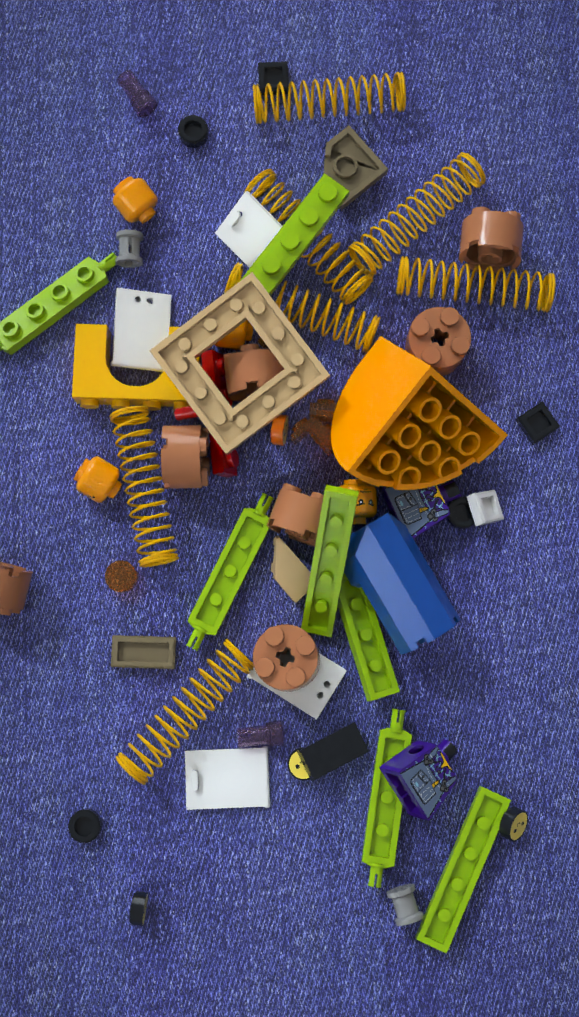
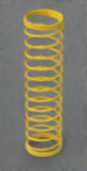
M402 71L400 73L396 72L391 84L389 75L384 73L380 87L377 76L373 74L370 78L368 89L366 78L361 75L358 81V88L356 89L353 77L349 76L346 84V95L340 77L336 79L334 95L331 82L326 78L323 84L322 96L319 83L314 79L311 88V102L305 80H302L300 84L299 102L295 84L291 81L288 87V108L282 83L279 82L277 85L276 108L271 85L267 83L265 87V110L259 85L254 84L256 124H261L263 119V122L267 123L268 89L274 119L276 122L279 121V92L281 88L286 119L289 122L291 87L294 92L298 119L301 121L303 84L307 96L309 115L313 119L315 83L322 118H325L326 83L329 86L333 116L336 118L338 81L340 82L345 116L347 117L350 79L355 95L356 111L359 116L362 78L366 89L368 113L371 114L373 78H375L379 95L380 113L382 114L385 76L387 77L390 89L392 112H395L394 93L396 94L398 111L404 112L406 108L405 77Z
M460 153L457 155V159L451 160L449 167L441 169V175L435 174L432 177V182H424L423 190H415L414 197L409 196L406 198L405 204H398L397 212H389L388 220L380 219L379 227H371L370 235L362 234L361 243L355 241L350 244L348 251L352 260L357 259L355 265L359 269L365 268L364 274H371L372 277L376 275V267L383 269L379 258L371 249L364 245L363 238L365 236L372 240L375 248L386 261H392V257L387 249L373 237V229L380 231L384 241L394 253H401L396 241L381 228L383 221L389 223L398 241L405 247H409L410 242L398 226L390 221L391 214L397 215L405 231L413 239L418 240L419 235L414 226L403 215L399 214V208L402 206L407 209L414 224L421 231L427 232L428 228L424 220L414 209L408 206L409 199L415 200L423 217L430 224L436 225L434 214L427 205L417 199V192H423L432 210L438 216L445 217V211L440 202L431 193L426 191L425 187L427 184L433 186L436 196L449 210H454V203L450 196L455 201L462 203L463 196L460 190L466 195H471L472 189L469 183L476 188H480V186L485 184V173L477 160L468 153ZM461 157L467 159L475 167L481 178V182L477 174L474 172V170L465 162H463ZM454 162H457V165L463 175H461L457 170L452 168V164ZM466 168H468V169L471 171V173L475 176V178H473V177L469 174V172L466 170ZM444 170H450L455 184L443 175ZM453 172L465 182L469 193L460 186ZM435 177H441L446 191L434 183ZM445 180L454 187V189L459 194L461 200L457 199L452 194V192L446 185ZM436 187L448 198L452 207L443 201ZM428 196L436 202L443 215L434 208ZM419 203L430 213L434 222L425 215ZM411 212L418 217L425 229L416 222ZM402 219L411 227L416 237L407 229ZM394 228L403 236L406 243L398 236ZM385 235L391 240L398 251L391 246ZM378 245L384 250L388 258L382 253ZM356 252L364 259L371 271L360 262ZM370 254L376 259L378 264L372 259Z
M272 169L262 171L248 184L244 193L246 191L250 193L261 179L270 174L256 191L251 194L254 198L259 197L274 183L277 174ZM280 182L273 187L263 199L261 205L263 206L273 200L283 190L285 182ZM279 186H281L280 189H279L271 198H269V196H270ZM293 191L283 194L273 205L269 213H274L286 204L291 198ZM289 194V196L278 207H276L279 204V202ZM301 199L293 201L283 211L277 221L280 223V221L292 214L300 205ZM294 204H296V205L293 207V209L286 214V212H287ZM328 234L316 245L311 253L302 255L301 258L309 257L307 260L308 266H316V275L325 274L324 283L329 284L333 282L332 292L341 291L340 300L344 302V305H348L367 290L373 282V277L371 274H367L355 282L365 271V268H361L346 285L335 290L334 287L339 278L344 276L356 264L357 259L352 260L346 265L336 278L326 281L329 272L349 254V251L343 252L327 270L319 273L318 269L321 263L328 259L341 245V242L335 243L323 255L320 261L310 264L313 254L322 249L331 240L333 234ZM353 282H355L343 296V293L345 292L347 287L351 285Z
M402 256L400 259L397 295H403L405 281L406 296L409 295L418 262V297H421L425 275L430 263V299L433 298L438 272L442 264V300L445 299L449 276L454 265V302L457 300L461 277L466 266V303L469 301L472 281L478 268V305L481 302L482 290L489 269L491 271L490 306L493 304L494 290L501 270L503 272L502 308L505 305L506 291L513 272L515 273L514 309L517 306L518 291L525 273L527 274L528 281L525 309L529 308L530 292L537 274L540 281L537 311L539 312L542 309L543 312L546 311L548 313L553 304L556 286L554 273H548L542 281L541 273L537 271L530 280L529 272L524 270L518 280V273L513 268L506 280L505 269L501 267L494 279L493 268L488 266L482 278L481 267L477 264L470 277L469 265L465 263L458 277L457 264L452 262L446 276L445 263L441 260L434 275L433 261L429 259L426 262L422 275L421 260L416 258L409 279V259L407 256Z
M238 262L235 264L229 276L225 292L241 280L243 273L242 263ZM287 280L284 281L282 289L277 297V300L275 301L279 308L281 305ZM298 285L295 286L291 298L283 311L285 315L288 310L287 319L289 321ZM307 289L290 323H293L300 313L299 327L303 328L312 315L310 323L311 333L317 330L323 320L321 335L325 337L335 322L332 336L333 341L338 340L347 324L344 336L345 346L351 342L359 327L355 349H360L363 344L362 353H368L381 317L377 315L373 317L358 345L366 316V311H363L347 341L355 307L353 306L350 309L342 328L336 336L338 322L344 305L341 302L328 329L324 333L332 303V298H329L319 321L313 329L321 294L317 295L310 313L302 324V317L310 292Z
M130 406L112 412L110 414V421L117 425L112 431L113 434L120 436L116 440L115 445L123 448L117 456L120 459L126 460L120 465L121 470L128 472L123 476L122 480L126 483H131L124 492L129 495H135L127 501V505L138 507L129 514L131 518L140 519L131 527L134 530L143 531L137 534L134 540L146 543L140 546L136 552L142 555H149L139 560L138 563H140V567H152L174 562L179 557L177 553H170L177 551L176 548L152 552L139 551L159 542L173 540L175 537L170 536L152 540L137 539L149 532L171 528L173 525L167 524L151 528L134 527L146 520L170 515V513L164 512L151 516L132 515L141 509L163 505L168 501L162 500L149 504L130 503V501L138 497L165 491L164 488L137 493L127 491L138 484L162 480L161 476L140 481L125 480L127 476L133 473L160 468L159 464L138 469H125L122 467L133 460H144L158 455L156 452L135 457H122L120 455L128 449L149 447L156 443L155 441H144L130 446L118 444L120 440L126 437L143 436L153 432L152 429H142L128 434L116 433V430L124 425H138L151 420V418L146 417L150 413L148 407ZM141 412L135 415L117 417L127 413Z
M225 639L223 644L244 668L221 651L215 650V653L235 677L212 660L207 659V663L227 687L203 669L198 668V672L219 697L195 679L189 677L190 682L211 707L184 687H181L182 692L195 705L202 716L195 713L175 696H172L174 702L182 709L194 726L187 723L166 705H163L165 711L174 719L186 736L176 731L158 715H154L157 721L174 739L177 746L161 736L148 724H145V726L162 744L168 755L158 750L137 733V737L150 749L160 765L143 755L131 743H128V746L141 758L151 774L140 769L122 752L115 756L120 766L140 784L146 785L148 783L147 777L154 776L149 763L158 768L163 767L158 754L165 758L172 757L165 743L173 748H180V743L173 733L183 739H189L188 732L180 722L193 730L198 729L196 722L187 711L200 720H207L205 713L195 701L208 710L215 711L213 703L202 690L220 702L224 701L223 696L210 680L225 691L233 692L232 687L218 670L233 681L241 683L240 677L226 660L246 674H250L249 669L253 670L254 664L228 639Z

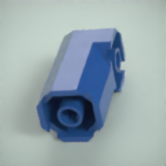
M387 513L351 534L344 573L351 586L362 587L401 655L418 649L417 642L420 644L424 642L429 643L457 625L456 623L461 620L405 524Z

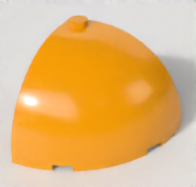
M382 336L378 338L348 379L337 402L331 426L332 450L336 460L343 469L368 484L377 487H393L395 490L428 488L462 475V470L473 462L480 463L508 436L506 432L434 368Z

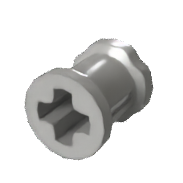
M131 229L118 231L116 239L119 241V256L115 258L116 265L124 268L141 267L143 259L140 257V242L143 241V233Z
M414 884L397 886L386 892L387 897L392 899L396 912V926L409 925L424 918L423 912L418 910L413 892L416 890Z

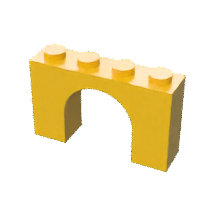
M76 324L72 398L77 404H80V407L97 409L100 404L111 405L113 409H121L134 405L146 406L149 408V411L161 410V406L173 407V410L190 406L165 371L155 381L144 386H129L116 380L110 371L111 332L108 326L101 324ZM169 327V335L180 327ZM200 355V356L197 357L196 359H197V361H198V362L200 363V365H201V355Z

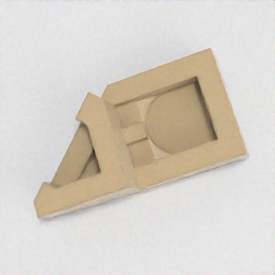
M276 536L273 540V545L275 546L271 572L273 573L274 580L291 600L296 603L307 594L310 571L279 536Z

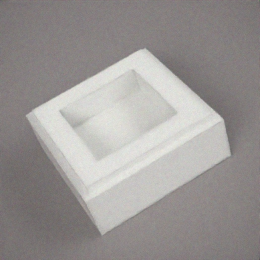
M495 489L466 496L475 526L494 523L504 519Z

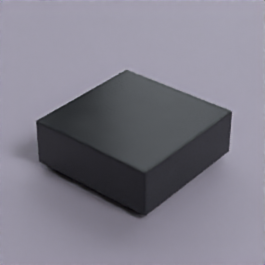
M288 61L258 63L261 96L265 95L267 83L271 85L273 95H276L279 82L282 83L285 94H288Z
M543 401L516 419V422L532 445L560 427Z

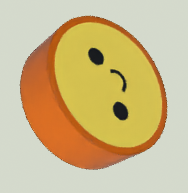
M281 414L272 421L271 443L273 445H285L289 425L288 415Z

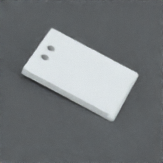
M246 191L215 234L250 268L282 228V225Z
M125 288L116 289L111 366L158 372L164 371L149 350L169 336L171 295Z
M287 650L286 654H281L279 657L283 662V667H286L288 662L293 663L295 660L290 654V650ZM319 653L320 666L316 677L307 686L293 692L276 690L261 680L255 668L250 670V674L247 677L260 683L317 720L347 670Z
M268 746L260 748L185 751L186 810L270 807Z

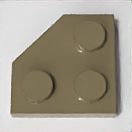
M349 125L326 143L323 174L325 173L349 190L348 198L340 207L342 211L388 172V168Z

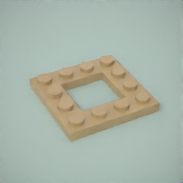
M253 272L149 350L227 455L331 377ZM248 320L284 370L232 408L196 358Z

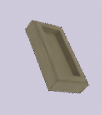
M112 635L111 667L175 669L177 637Z

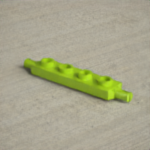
M112 252L99 263L88 256L0 322V351L4 350V352L10 355L14 354L108 284L109 280L106 272L116 266L115 258L117 256Z
M262 493L255 509H243L187 620L195 629L186 646L191 648L196 637H198L192 648L198 651L206 634L217 635L270 529L266 526L269 519L266 513L274 498L268 496L265 502L267 498L265 493Z
M392 709L390 728L379 729L361 856L362 862L371 866L368 882L370 887H374L375 882L376 888H381L383 869L393 867L395 864L403 805L379 768L411 745L412 734L403 730L405 710H399L398 716V709Z

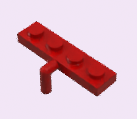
M207 350L201 354L202 367L232 406L233 401L228 397L226 389L224 356L214 350ZM191 406L176 408L174 411L177 421L198 417ZM209 432L213 474L225 478L238 476L239 456L236 449L228 455L225 454Z

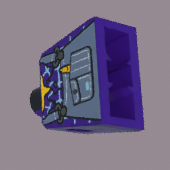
M454 480L440 486L435 485L416 490H395L393 487L383 486L380 491L390 514L406 525L413 539H416L450 515V510L446 503L461 497L459 488Z
M443 739L438 745L424 741H415L379 768L408 815L427 821L433 817L457 782V776L449 765L450 760L457 754V749L446 739Z

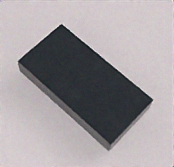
M355 722L297 751L311 781L369 752Z

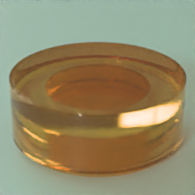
M123 560L111 563L105 572L106 584L112 590L120 593L130 591L136 585L138 579L135 567Z

